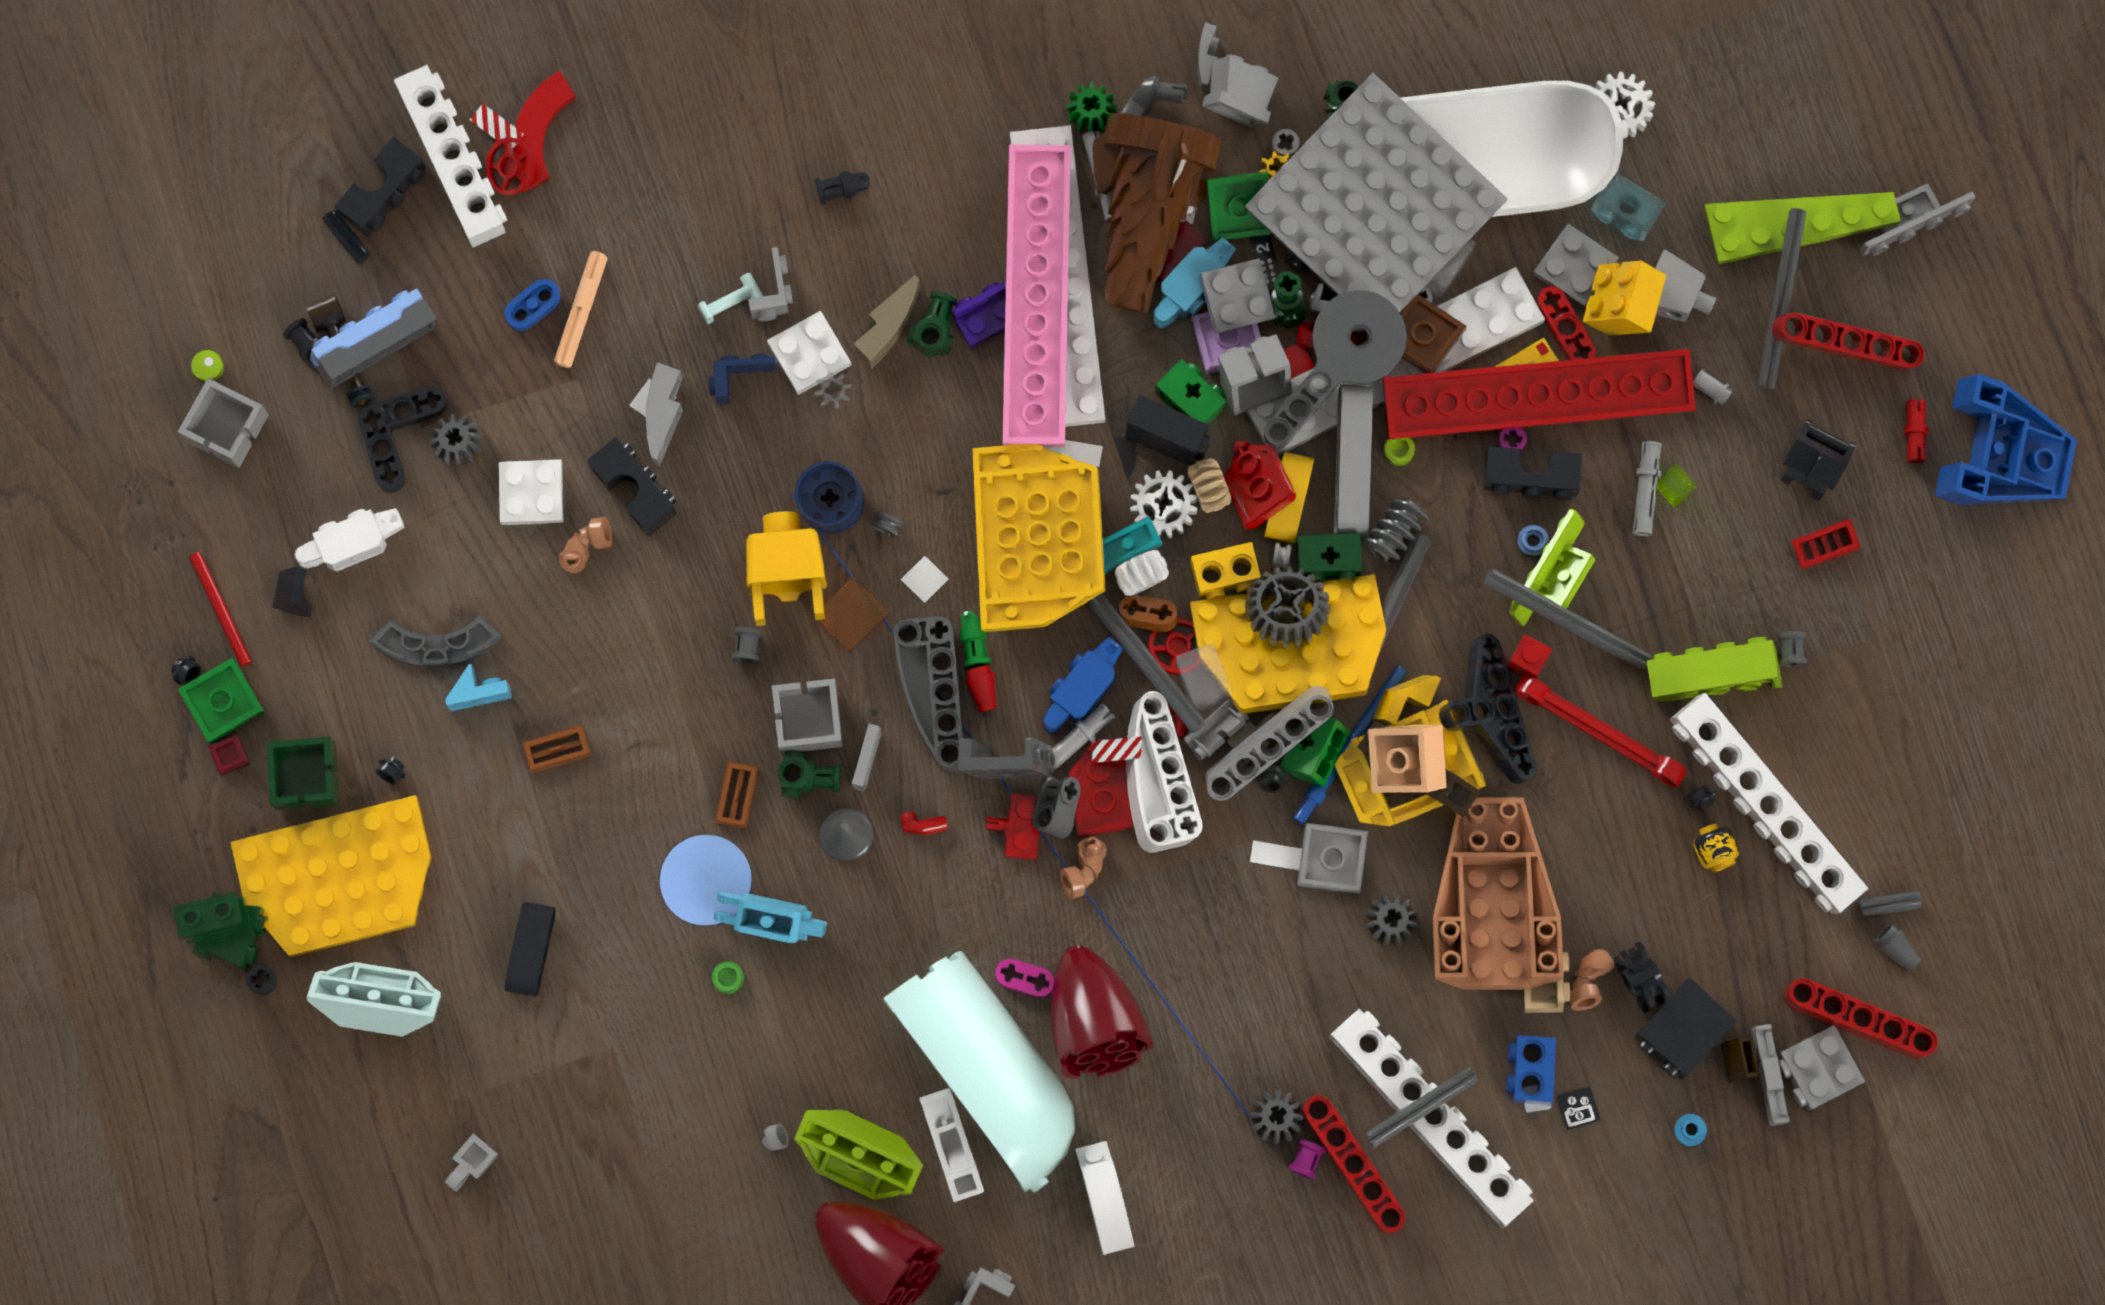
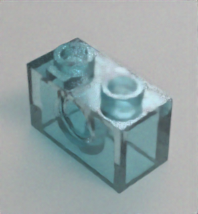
M1616 173L1607 186L1599 193L1591 211L1595 212V216L1600 221L1607 224L1613 223L1621 228L1622 233L1630 239L1637 240L1638 238L1644 241L1661 215L1666 202ZM1628 204L1632 206L1634 213L1625 214L1621 211L1620 205Z

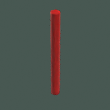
M201 552L192 554L189 558L240 666L250 665L252 659Z

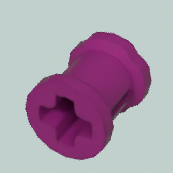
M1300 1139L1298 1143L1300 1148L1294 1163L1288 1166V1170L1301 1177L1315 1180V1168L1320 1156L1324 1155L1326 1149Z

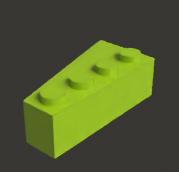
M1755 637L1748 639V644L1735 646V642H1725L1717 644L1716 649L1704 651L1703 647L1686 649L1683 655L1673 656L1671 652L1655 654L1653 660H1647L1652 698L1655 702L1695 698L1699 695L1698 691L1705 690L1707 695H1720L1729 692L1730 687L1735 686L1737 690H1744V692L1757 690V687L1762 686V683L1771 682L1772 688L1783 687L1777 649L1773 640L1767 641L1766 637Z

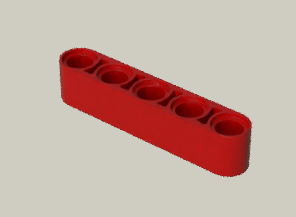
M1800 313L1781 315L1772 324L1773 336L1780 342L1893 369L1905 370L1915 368L1925 358L1924 348L1917 341ZM1788 320L1795 326L1792 336L1785 329V324ZM1817 327L1821 328L1824 333L1821 343L1814 336ZM1846 334H1849L1853 340V345L1850 349L1844 345ZM1875 341H1878L1882 347L1879 356L1873 351ZM1904 348H1907L1911 354L1908 363L1902 358Z
M1805 978L1797 979L1787 986L1784 991L1785 1003L1791 1009L1832 1026L1835 1025L1839 1029L1910 1058H1925L1937 1048L1938 1039L1931 1029ZM1799 986L1807 991L1808 999L1806 1002L1796 1000L1793 993L1795 987ZM1825 999H1832L1836 1002L1838 1007L1836 1014H1829L1825 1011L1823 1006ZM1855 1011H1861L1867 1016L1868 1021L1865 1027L1855 1023L1853 1018ZM1885 1023H1890L1896 1027L1897 1037L1895 1039H1890L1884 1034ZM1916 1035L1922 1036L1927 1041V1049L1925 1051H1919L1914 1046L1913 1041Z
M1321 1095L1310 1097L1302 1109L1304 1121L1320 1145L1326 1149L1325 1152L1375 1227L1384 1234L1396 1233L1405 1223V1213L1332 1103ZM1313 1103L1322 1104L1326 1109V1116L1322 1119H1314L1309 1113V1106ZM1331 1130L1340 1131L1344 1136L1343 1144L1332 1146L1327 1140V1133ZM1348 1157H1357L1361 1161L1362 1169L1360 1172L1351 1173L1346 1169L1345 1160ZM1368 1183L1375 1184L1380 1190L1379 1198L1377 1200L1367 1199L1363 1194L1364 1185ZM1386 1210H1391L1397 1214L1398 1223L1393 1228L1386 1227L1382 1223L1381 1215Z

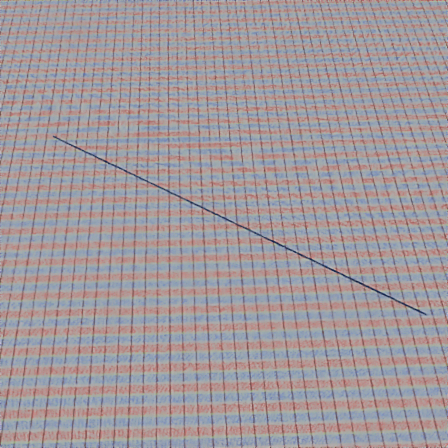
M818 531V533H819L820 536L823 538V540L825 541V543H826V544L828 545V547L832 550V552H833L834 555L837 557V559L839 560V562L842 564V566L845 568V570L849 573V575H850L851 578L854 580V582L856 583V585L859 587V589L861 590V592L864 594V596H866V598H867L868 601L871 603V605L873 606V608L876 610V612L878 613V615L881 617V619H883V621L885 622V624L888 626V628L890 629V631H891V632L893 633V635H894V631L892 630V628L889 626V624L886 622V620L882 617V615L880 614V612L877 610V608H876L875 605L872 603V601L870 600V598H869V597L866 595V593L863 591V589H862L861 586L858 584V582L855 580V578H854L853 575L850 573V571L846 568V566H845L844 563L841 561V559H840L839 556L836 554V552L833 550V548L829 545V543H828L827 540L824 538V536L822 535V533H820V532ZM937 691V695H939L942 701H945ZM962 725V728H963V730L966 732V734L968 735V737L971 738V739H973V738L970 736V734L967 732V730L965 729V727ZM1000 778V780H1001L1002 783L1005 785V787L1008 789V791L1010 792V794H1012V791L1009 789V787L1007 786V784L1004 782V780H1003L1002 778ZM1039 831V833L1042 835V837L1044 838V840H1045V841L1047 842V844L1050 846V848L1052 849V851L1055 853V855L1058 857V859L1062 862V864L1064 865V867H1065V868H1068V867L1066 866V864L1063 862V860H1062V859L1059 857V855L1056 853V851L1054 850V848L1051 846V844L1049 843V841L1046 839V837L1043 835V833H1042L1041 831ZM1085 892V895L1087 896V898L1089 899V901L1092 903V905L1094 906V908L1097 910V912L1100 914V916H1101V917L1104 919V921L1107 923V925H1108L1109 928L1112 930V932L1114 933V935L1117 937V939L1119 940V942L1122 944V946L1125 948V950H1126V951L1129 953V955L1132 957V959H1133L1134 962L1137 964V966H1138L1139 969L1142 971V973L1145 975V977L1147 978V980L1152 984V986H1153L1154 989L1157 991V993L1159 994V996L1162 998V1000L1164 1001V1003L1167 1005V1007L1170 1009V1011L1173 1013V1015L1177 1018V1020H1178L1179 1023L1182 1025V1027L1184 1028V1030H1185V1031L1187 1032V1034L1190 1036V1038H1191L1192 1041L1195 1043V1045L1198 1047V1049L1202 1052V1054L1204 1055V1057L1207 1059V1061L1210 1063V1065L1212 1066V1068H1213V1069L1215 1070V1072L1218 1074V1076H1219L1220 1079L1223 1081V1083H1225V1085L1227 1086V1088L1230 1090V1092L1232 1093V1095L1235 1097V1099L1238 1101V1103L1240 1104V1106L1243 1108V1110L1245 1111V1113H1246V1114L1248 1115V1117H1249L1250 1114H1249V1113L1247 1112V1110L1244 1108V1106H1243L1242 1103L1239 1101V1099H1238L1237 1096L1234 1094V1092L1231 1090V1088L1229 1087V1085L1224 1081V1079H1223L1222 1076L1219 1074V1072H1218L1217 1069L1214 1067V1065L1211 1063V1061L1209 1060V1058L1206 1056V1054L1203 1052V1050L1200 1048V1046L1196 1043V1041H1195L1194 1038L1191 1036V1034H1190L1189 1031L1186 1029V1027L1183 1025V1023L1181 1022V1020L1178 1018V1016L1175 1014V1012L1171 1009V1007H1170L1169 1004L1166 1002V1000H1165L1164 997L1161 995V993L1158 991V989L1156 988V986H1155V985L1153 984V982L1149 979V977L1146 975V973L1144 972V970H1143V969L1141 968V966L1138 964V962L1136 961V959L1133 957V955H1132V954L1130 953V951L1126 948V946H1125L1124 943L1121 941V939L1119 938V936H1118V935L1116 934V932L1113 930V928L1111 927V925L1108 923V921L1105 919V917L1101 914V912L1099 911V909H1098V908L1096 907V905L1093 903V901L1091 900V898H1090V897L1088 896V894Z

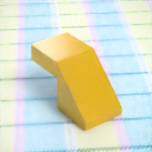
M1422 675L1386 689L1372 719L1382 724L1396 725L1406 701L1415 706L1429 707L1441 678L1432 675Z

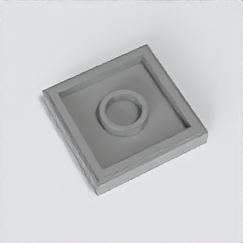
M1305 823L1297 886L1360 895L1368 831Z

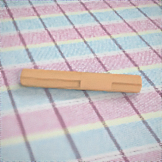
M592 251L589 255L554 359L555 363L561 367L570 368L572 366L607 262V257L601 252Z

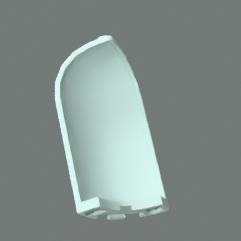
M959 951L954 953L949 959L945 957L929 967L930 972L926 974V977L920 980L915 975L883 999L991 1141L1017 1178L1022 1190L1027 1192L1031 1189L1035 1193L1049 1182L1046 1177L1051 1174L1068 1153L1075 1133L1074 1106L1061 1081L965 954Z

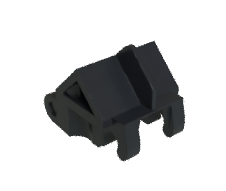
M1806 418L1783 463L1788 468L1780 481L1789 485L1791 481L1796 480L1813 489L1811 497L1820 501L1827 488L1832 491L1835 488L1857 444L1852 441L1849 444L1814 426L1811 424L1812 420ZM1806 435L1809 436L1810 438H1812V439H1814V440H1816V441H1818V442H1820V443H1822V444H1824V445L1830 447L1831 449H1833V450H1835V451H1837V452L1843 454V456H1841V455L1837 454L1836 452H1834V451H1832V450H1830V449H1828V448H1826V447H1824V446L1818 444L1817 442H1815V441H1813V440L1807 438Z

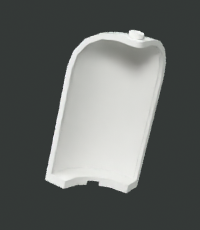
M1539 81L1401 98L1508 198L1492 217L1562 209L1587 201L1602 191L1617 173L1623 152V138L1628 137L1626 120H1621L1617 107L1608 95L1592 86L1572 81Z

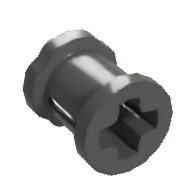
M736 627L734 631L736 635L735 653L731 654V660L744 664L758 663L757 646L758 638L762 634L761 630L752 627Z
M1788 631L1778 634V640L1781 641L1782 659L1779 660V666L1800 667L1807 665L1803 647V640L1806 639L1805 632Z

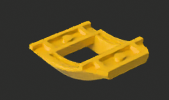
M1446 699L1438 705L1398 721L1396 725L1391 724L1386 727L1442 725L1439 719V711L1449 701ZM1451 708L1450 713L1452 719L1455 722L1459 723L1456 718L1457 714L1455 713L1454 709ZM1442 725L1445 768L1477 789L1485 787L1483 773L1480 772L1463 731H1449ZM1365 735L1351 739L1345 752L1340 755L1334 764L1361 823L1393 826L1443 806L1430 796L1424 795L1390 809L1383 793H1372L1370 762L1366 753L1357 748Z

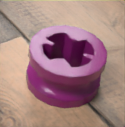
M1521 427L1503 429L1498 437V447L1520 449L1521 453L1526 445L1527 436ZM1513 433L1515 434V439L1520 440L1521 443L1517 442L1515 447H1510L1509 442L1504 441V437L1508 438L1509 434Z

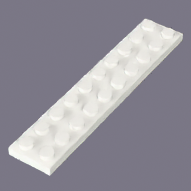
M1071 125L1010 132L1012 145L1071 146L1065 427L1105 423Z
M1516 267L1437 306L1465 324L1467 328L1435 372L1449 371L1544 323L1545 318ZM1401 358L1393 371L1385 377L1424 374V372ZM1313 369L1291 379L1292 393ZM1314 379L1310 383V388L1313 392L1320 394L1327 390V384L1322 379ZM1382 379L1366 384L1341 383L1346 385L1372 386V409L1384 403ZM1339 386L1287 446L1275 449L1278 456L1284 454V451L1288 452L1337 427ZM1291 395L1246 411L1264 445H1268L1264 439V430L1267 422ZM1295 402L1289 408L1291 414L1295 417H1302L1307 413L1306 406L1301 402ZM1273 426L1269 431L1271 438L1276 441L1283 440L1287 436V432L1282 426Z

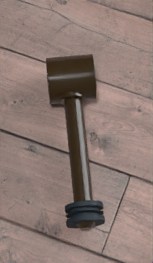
M334 293L305 304L317 333L327 331L329 338L340 333L338 326L346 322V319ZM358 374L347 380L351 390L347 392L346 396L349 399L348 401H350L351 407L363 406L374 399L370 386L362 385Z

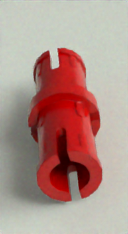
M1910 399L1906 401L1907 426L1904 428V435L1907 436L1906 462L1913 463V460H1916L1915 464L1927 462L1926 436L1929 435V427L1926 426V400L1920 399L1919 403H1917L1918 399Z

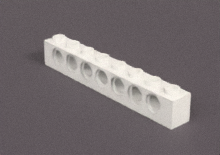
M1706 693L1696 696L1669 719L1674 725L1672 730L1676 736L1683 742L1687 740L1693 747L1694 751L1692 753L1696 760L1703 766L1708 765L1715 774L1713 779L1716 784L1724 791L1728 789L1735 798L1733 803L1742 814H1748L1755 822L1753 826L1762 838H1768L1776 847L1774 852L1777 857L1785 864L1789 862L1796 871L1794 876L1803 887H1809L1817 896L1814 898L1815 902L1824 912H1830L1831 914L1841 913L1869 889ZM1702 724L1707 725L1711 730V738L1708 741L1703 740L1699 735V728ZM1722 749L1728 750L1731 754L1732 759L1728 766L1720 761L1719 754ZM1743 773L1751 777L1752 785L1749 790L1744 789L1740 784V777ZM1764 797L1768 798L1772 803V810L1769 814H1765L1760 807V802ZM1783 822L1789 823L1792 827V835L1789 839L1785 838L1781 833ZM1804 846L1809 847L1813 853L1812 860L1809 863H1806L1801 857V851ZM1825 870L1829 871L1833 876V883L1829 888L1822 883L1821 879Z
M1358 1009L1332 1032L1329 1038L1396 1112L1414 1102L1404 1097L1403 1087L1405 1085H1415L1420 1092L1419 1098L1438 1087L1433 1082L1428 1085L1420 1076L1423 1071L1419 1065L1411 1058L1407 1061L1399 1053L1402 1048L1391 1035L1385 1037L1378 1030L1377 1027L1380 1023L1369 1011L1363 1013ZM1362 1037H1371L1375 1040L1376 1050L1374 1052L1367 1053L1360 1048L1359 1041ZM1386 1060L1395 1062L1398 1067L1397 1075L1389 1077L1383 1074L1381 1070L1382 1062ZM1444 1103L1436 1108L1441 1114V1122L1439 1124L1432 1125L1428 1123L1425 1116L1411 1124L1409 1127L1502 1229L1534 1201L1529 1196L1533 1193L1529 1186L1520 1178L1516 1181L1508 1173V1170L1511 1169L1508 1163L1500 1155L1497 1154L1494 1157L1486 1147L1489 1144L1477 1130L1472 1133L1464 1124L1467 1119L1455 1106L1450 1109ZM1457 1132L1462 1136L1463 1145L1461 1148L1454 1149L1447 1144L1446 1137L1448 1133ZM1471 1156H1479L1483 1159L1485 1163L1483 1172L1475 1173L1469 1168L1468 1161ZM1493 1180H1500L1505 1183L1507 1192L1504 1197H1496L1492 1194L1490 1185Z

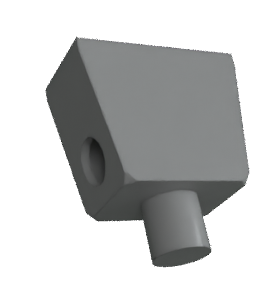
M1663 250L1655 269L1667 276L1656 315L1678 321H1686L1692 308L1709 315L1716 297L1700 291L1706 276L1672 253Z

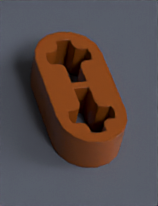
M1132 595L1124 597L1119 604V614L1130 627L1168 632L1177 625V608L1170 601ZM1132 607H1138V611H1135L1134 615L1128 614ZM1163 612H1168L1165 620H1159V616Z

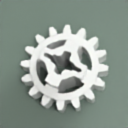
M1619 72L1615 80L1608 74L1605 83L1599 80L1595 88L1604 94L1607 93L1615 106L1616 102L1619 103L1620 106H1617L1620 118L1621 120H1626L1628 134L1633 138L1637 133L1636 128L1644 131L1647 126L1645 121L1650 122L1653 114L1650 111L1653 110L1655 102L1648 101V99L1651 98L1653 92L1652 90H1643L1646 83L1644 80L1638 84L1635 83L1634 74L1629 79H1624L1623 72ZM1641 106L1640 115L1635 119L1634 110Z
M1158 470L1156 471L1155 479L1145 475L1144 480L1146 484L1144 486L1138 483L1135 485L1139 495H1131V501L1137 503V505L1130 507L1131 514H1139L1135 522L1147 517L1143 507L1146 510H1151L1155 516V520L1152 523L1159 537L1161 532H1166L1168 539L1172 538V531L1175 529L1180 534L1184 533L1183 523L1192 525L1193 521L1189 514H1197V508L1190 504L1197 502V495H1189L1193 490L1192 484L1183 486V475L1175 480L1173 479L1172 471L1169 470L1167 476L1162 477ZM1161 486V489L1153 494L1148 493L1151 489ZM1173 488L1182 494L1184 501L1175 497ZM1167 493L1170 506H1166L1161 516L1158 503H1162ZM1175 515L1180 516L1175 521L1166 524L1167 520Z

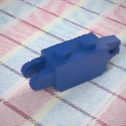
M1108 637L1093 652L1088 650L1084 656L1079 653L1068 667L1072 670L1064 680L1060 677L1050 688L1049 693L1052 694L1050 704L1052 706L1048 709L1045 717H1043V726L1046 732H1049V734L1057 733L1058 730L1060 731L1059 728H1062L1068 719L1074 723L1078 720L1083 721L1112 687L1115 679L1113 667L1123 652V648L1114 640Z

